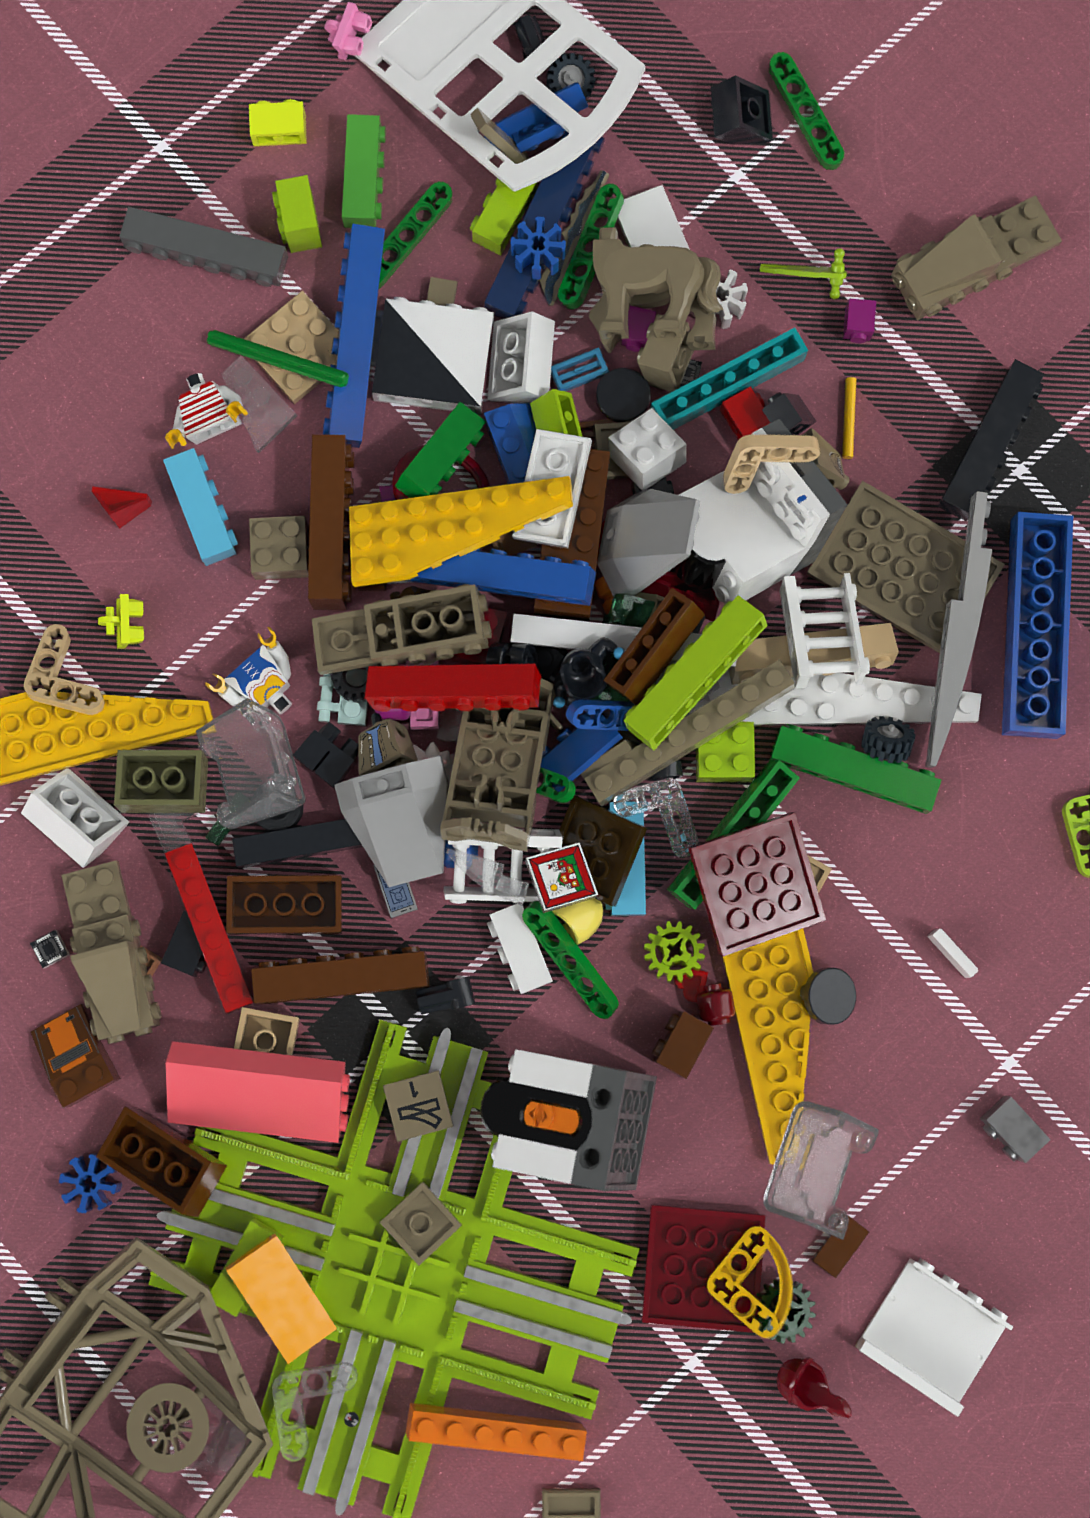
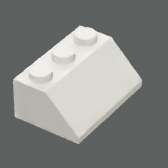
M528 312L494 322L487 400L508 403H531L549 392L555 321L535 312Z
M69 768L64 769L31 792L21 812L22 815L83 868L99 857L129 823L124 816Z

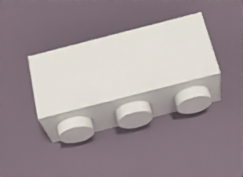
M520 902L490 914L492 921L487 922L492 938L498 937L502 947L497 950L503 965L507 963L510 965L512 974L508 975L513 990L519 989L520 993L524 994L553 981L536 938L523 920L524 908Z

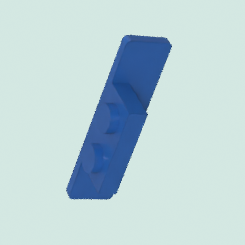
M578 82L554 93L576 112L588 107ZM534 103L495 122L500 129L515 141L521 153L536 149L540 143L548 139L559 138L566 131Z

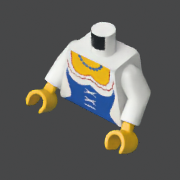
M267 627L271 636L268 639H263L258 633V639L263 644L225 679L213 673L212 675L218 678L216 686L212 687L207 682L205 684L210 690L218 692L219 696L233 707L248 711L257 708L260 711H264L271 705L281 715L292 705L290 700L283 694L290 687L288 680L291 676L289 657L279 641H276L275 632L271 627Z

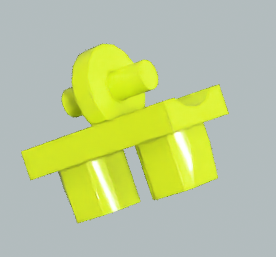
M120 594V598L116 599V616H114V607H106V616L98 618V625L106 626V635H115L114 626H116L117 649H125L129 644H137L144 641L143 626H129V617L143 616V601L129 599V594Z

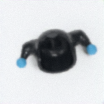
M602 637L588 649H576L569 652L562 659L559 674L553 682L555 692L553 705L556 708H563L565 705V700L563 699L565 691H567L571 698L576 700H588L601 694L607 685L604 681L607 676L603 664L604 660L611 653H614L615 658L620 659L625 649L618 647L612 640Z

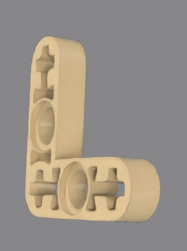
M807 435L743 436L737 441L723 474L726 492L737 494L746 491L750 487L761 462H810L820 456L817 438Z
M60 624L50 625L42 635L25 678L24 689L31 700L87 715L98 714L102 711L105 703L99 689L57 678L71 639L64 626ZM58 634H61L62 640L57 639L54 645L51 638H55L58 636ZM46 657H52L55 659V662L50 668L40 667L41 660ZM40 682L43 688H45H38L37 691L34 692L32 686H37ZM63 688H68L72 691L68 699L60 700L57 698L58 691ZM94 696L97 702H91L90 706H87L84 699L90 700Z

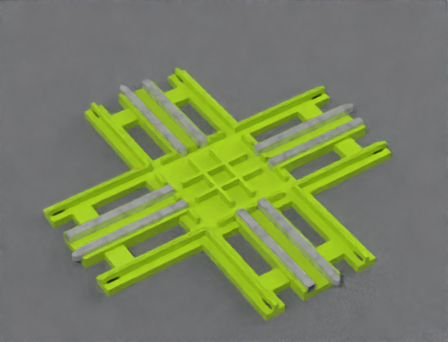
M384 1020L379 1021L338 1157L264 1134L198 1126L194 1133L196 1135L193 1143L197 1146L220 1152L218 1160L226 1164L227 1167L199 1217L181 1215L174 1209L171 1212L161 1211L157 1214V1218L166 1223L165 1229L193 1237L185 1263L168 1259L206 1284L210 1291L220 1275L214 1272L221 1247L234 1250L251 1220L255 1218L284 1235L281 1243L285 1245L284 1248L297 1268L303 1271V1277L337 1328L324 1339L341 1343L316 1427L289 1419L310 1349L289 1364L280 1351L278 1352L260 1411L273 1445L267 1452L263 1468L264 1458L253 1471L252 1476L270 1479L279 1450L306 1458L297 1489L310 1495L318 1493L337 1499L335 1511L338 1516L343 1514L347 1505H354L362 1476L390 1484L382 1514L392 1516L393 1518H411L432 1444L409 1441L405 1433L400 1453L372 1445L397 1361L424 1369L414 1402L417 1404L444 1407L451 1379L456 1378L591 1420L596 1407L599 1389L572 1381L579 1355L608 1363L618 1324H630L632 1322L631 1317L627 1313L622 1312L624 1307L622 1303L596 1295L604 1269L632 1277L637 1263L638 1247L503 1207L513 1171L493 1167L492 1149L494 1144L498 1142L499 1135L513 1138L518 1136L510 1132L504 1125L501 1116V1105L507 1092L519 1083L509 1082L508 1087L481 1080L488 1052L450 1041L451 1031L449 1028H445L440 1037H433L426 1063L399 1055L407 1027ZM394 1030H396V1031H395L394 1038H393V1041H392V1044H391V1047H389V1046H390L391 1039H392V1036H393V1032H394ZM439 1070L453 1127L403 1140L393 1173L367 1166L366 1163L386 1100L383 1085ZM472 1107L499 1115L475 1198L448 1190ZM205 1128H206V1129H209V1130H212V1131L219 1132V1133H221V1134H216V1133L207 1131V1130H205ZM248 1161L329 1185L322 1211L318 1212L240 1188ZM424 1182L459 1220L462 1226L418 1266L382 1226L380 1221ZM493 1236L576 1260L568 1287L486 1263ZM614 1252L629 1256L630 1258L614 1254ZM151 1271L148 1285L186 1296V1294ZM251 1307L247 1313L241 1311L242 1314L257 1318ZM468 1321L551 1346L544 1372L462 1348L461 1345ZM573 1394L578 1395V1396H582V1397H585V1398H588V1399H590V1400L588 1401V1400H585V1399H581V1398L575 1397V1396H573ZM349 1412H355L359 1417V1422L354 1427H348L344 1422L345 1415ZM398 1493H400L396 1508H394ZM405 1495H407V1496H406L405 1503H404L403 1510H401V1509H402L403 1502H404Z

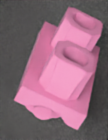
M348 2L343 16L337 15L335 20L326 21L324 27L330 33L328 40L333 42V48L339 52V59L346 60L348 55L360 56L363 49L362 38L356 37L357 31L368 33L372 20L368 14L360 12L355 3Z

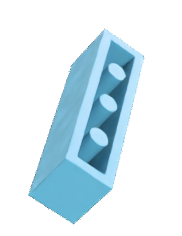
M192 448L163 459L204 564L208 566L236 555L234 546L238 545V541L233 529L227 530L224 521L228 520V516L223 504L217 505L214 496L219 495L213 479L208 481L205 471L209 470L204 455L198 456L195 449Z
M609 802L608 810L644 826L643 802ZM644 838L616 907L605 904V910H611V916L646 915Z

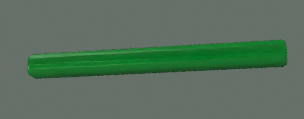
M217 330L209 331L207 334V343L211 346L340 388L348 384L349 374L347 372Z

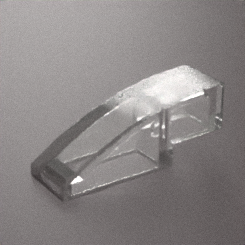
M447 847V855L473 881L493 894L523 906L529 883L502 875L505 864Z

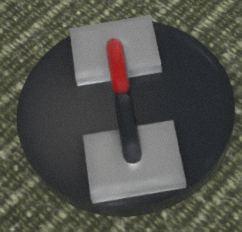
M349 1412L345 1415L344 1422L348 1427H354L358 1424L359 1417L355 1412Z

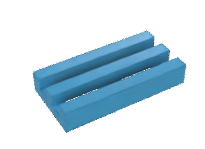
M599 347L551 366V375L557 390L565 392L599 379L609 372ZM597 357L598 359L595 362L579 367L560 376L557 373L572 366H575L577 364H580L582 362H585L587 360H590L592 358ZM598 367H601V369H599V370H597V371H594V372H592V373H589V374H587V375L581 376V377H579V378H576V379H574V380H571V381H569V382H566V383L562 384L563 381H566V380H568V379H571V378H573V377H576V376H578V375H581V374H583V373H586V372H588V371H591V370H593V369H596V368H598Z

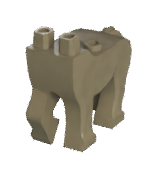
M600 228L599 239L593 240V265L603 295L590 310L589 318L597 329L607 352L611 353L620 339H629V306L645 309L668 303L670 305L667 312L655 323L654 332L656 338H665V332H675V337H683L684 324L690 313L696 318L695 324L688 333L686 340L690 351L716 350L715 313L723 310L716 297V290L721 278L719 265L714 260L707 257H698L696 253L683 247L653 246L651 244L628 247L623 245L622 240L617 239L618 232L616 228Z

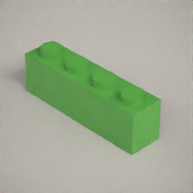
M347 114L342 204L344 228H351L352 223L376 227L377 219L381 220L382 203H378V194H383V177H379V168H384L385 154L380 151L381 143L386 142V126H381L380 116Z

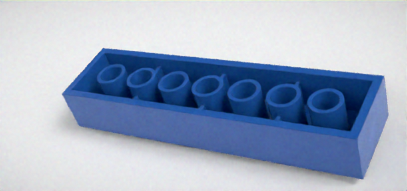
M1018 512L1010 520L1002 735L1058 739L1066 734L1074 517L1072 515Z

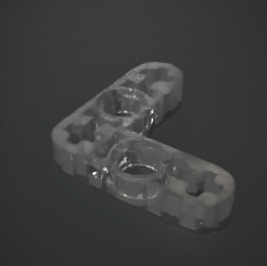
M666 778L628 789L615 796L614 808L622 817H630L659 808L672 850L677 857H690L688 847L699 844L681 786L676 779ZM668 789L670 794L662 796L661 791ZM645 790L651 795V804L645 800ZM634 799L635 804L627 806L626 801ZM674 811L677 812L680 817L679 825L673 819Z
M342 1362L288 1371L276 1377L272 1385L280 1450L285 1459L289 1461L301 1460L308 1449V1436L302 1399L351 1390L358 1379L357 1370L352 1364ZM341 1369H345L347 1374H352V1378H349L346 1385L343 1384L342 1380L332 1381L333 1387L328 1388L329 1377L326 1371H331V1377L340 1375ZM313 1373L319 1374L323 1378V1386L318 1390L311 1389L307 1384L308 1376ZM297 1376H302L301 1386L304 1392H299L300 1386L291 1388L289 1394H285L284 1389L279 1390L278 1386L283 1383V1379H287L289 1384L298 1383L299 1379ZM292 1408L297 1411L299 1418L295 1424L291 1425L283 1421L282 1413L285 1409ZM300 1428L301 1432L295 1433V1439L297 1444H302V1447L299 1448L297 1454H294L292 1449H287L292 1440L291 1433L285 1435L284 1431H293Z

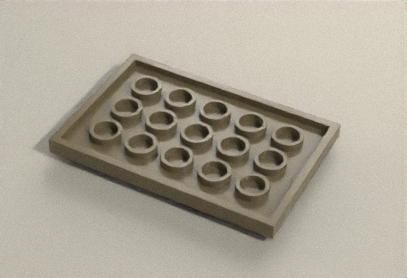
M862 481L806 575L830 588L839 587L844 573H850L851 583L855 584L857 589L855 604L885 622L891 623L892 626L940 653L946 603L952 599L958 600L965 540ZM992 556L985 597L1005 565Z

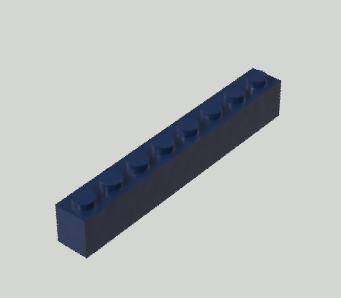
M565 131L562 139L568 136L569 132ZM601 136L595 144L577 159L542 179L523 219L532 233L536 232V217L545 218V230L542 232L544 234L552 229L555 223L561 226L562 222H568L572 212L570 207L572 200H578L583 185L580 183L584 176L588 177L594 165L592 158L595 152L600 153L605 138ZM511 247L484 302L485 309L493 312L494 316L501 319L524 314L528 306L526 298L529 293L533 294L539 282L537 279H532V266L534 265L532 262L523 269L522 273L518 272L515 268L516 254L511 256ZM544 263L540 264L541 269L545 270L546 266Z

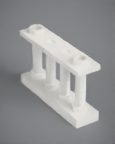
M844 573L839 587L801 589L800 586H797L795 576H784L780 587V597L795 689L806 688L810 677H813L814 674L854 672L856 685H862L865 675L869 674L870 663L868 657H864L855 606L857 589L856 585L851 583L850 573ZM841 598L843 607L841 612L805 613L800 610L799 603L802 600ZM806 624H846L847 636L809 638L808 635H804L803 627ZM849 647L852 661L813 663L812 660H808L807 652L810 649Z
M532 829L528 847H537L540 850V854L554 850V848H562L563 837L559 830ZM470 839L463 841L447 840L448 844L453 845L455 848L453 886H444L443 889L445 900H450V902L456 904L466 903L467 900L541 901L537 889L521 888L523 851L511 849L510 888L493 887L495 849L503 845ZM470 845H481V848L484 849L481 887H465L466 853Z

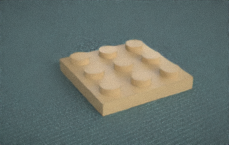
M301 291L249 334L245 340L330 367V364L335 365L336 355L331 354L333 338H338L339 331L334 328V325L310 298ZM255 360L294 405L322 382Z

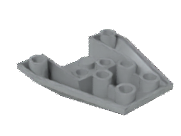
M648 489L630 496L607 510L597 564L614 598L619 600L635 596L690 556L694 546L695 527L699 519V500Z
M441 756L398 765L351 778L334 785L341 813L388 887L444 872L445 840H442L440 827L443 821L448 794V780Z

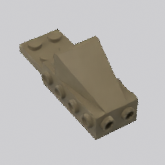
M1035 195L994 217L990 215L982 219L981 217H976L975 214L970 216L959 227L947 233L943 240L937 243L935 241L928 242L916 254L907 253L896 261L897 264L891 276L895 286L905 298L908 309L919 320L925 316H934L949 304L955 305L959 303L966 295L972 292L978 293L990 285L989 283L997 279L998 281L1004 280L1013 273V268L1060 245L1062 240Z
M464 584L446 590H432L425 594L406 595L393 600H379L364 605V609L312 618L318 673L325 675L374 665L398 666V664L406 663L408 666L430 665L438 660L450 659L454 654L464 652L468 655L480 653L481 649L489 648L487 638H492L490 623L485 621L483 613L488 611L485 594H480L475 584Z
M115 860L61 875L74 927L72 929L73 936L70 937V944L73 952L77 953L70 957L79 979L86 987V991L83 992V998L86 1007L91 1008L93 1019L90 1020V1028L93 1036H97L98 1040H107L108 1044L124 1041V1035L135 1032L136 1037L153 1033L152 1027L160 1026L161 1010L158 1002L154 1000L152 992L155 990L154 981L151 974L147 975V953L145 948L140 946V924L131 915L119 861Z

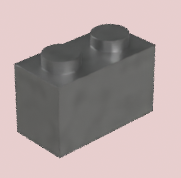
M1003 1096L980 1118L985 1124L983 1127L984 1131L993 1140L998 1138L1005 1145L1002 1150L1014 1162L1018 1160L1027 1163L1051 1140L1011 1096Z

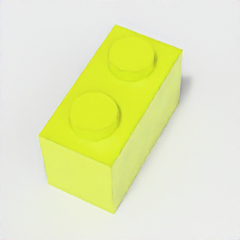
M289 99L281 103L259 101L256 104H249L250 136L253 146L307 144L306 114L303 101L298 102Z

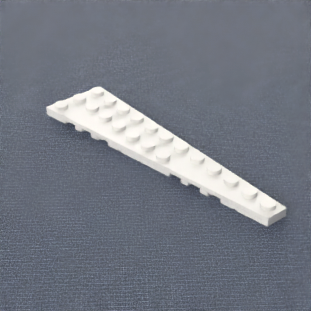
M728 670L718 680L720 688L700 700L691 709L689 714L738 685L731 684ZM835 673L828 676L815 674L813 677H810L806 688L795 689L794 686L792 691L741 722H754V726H787V724L844 725L867 724V721H871L874 717L879 720V716H884L887 720L889 717H893V721L902 720V723H931L935 687L865 677L862 685H856L855 677L851 674ZM962 691L952 723L978 722L982 694Z

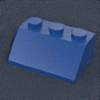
M530 403L508 404L485 412V425L507 484L524 482L536 433V425L533 420Z
M601 713L600 721H605L606 718ZM568 727L556 737L559 741L551 749L546 746L545 751H543L541 768L561 774L573 781L623 737L617 730L579 729L575 727L571 731ZM552 783V787L558 792L565 788L564 786L560 787Z

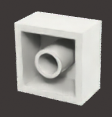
M652 408L608 437L610 457L642 491L647 490L686 463L687 444Z

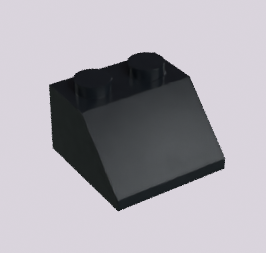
M736 75L711 87L713 131L716 139L731 145L769 143L773 141L769 90Z

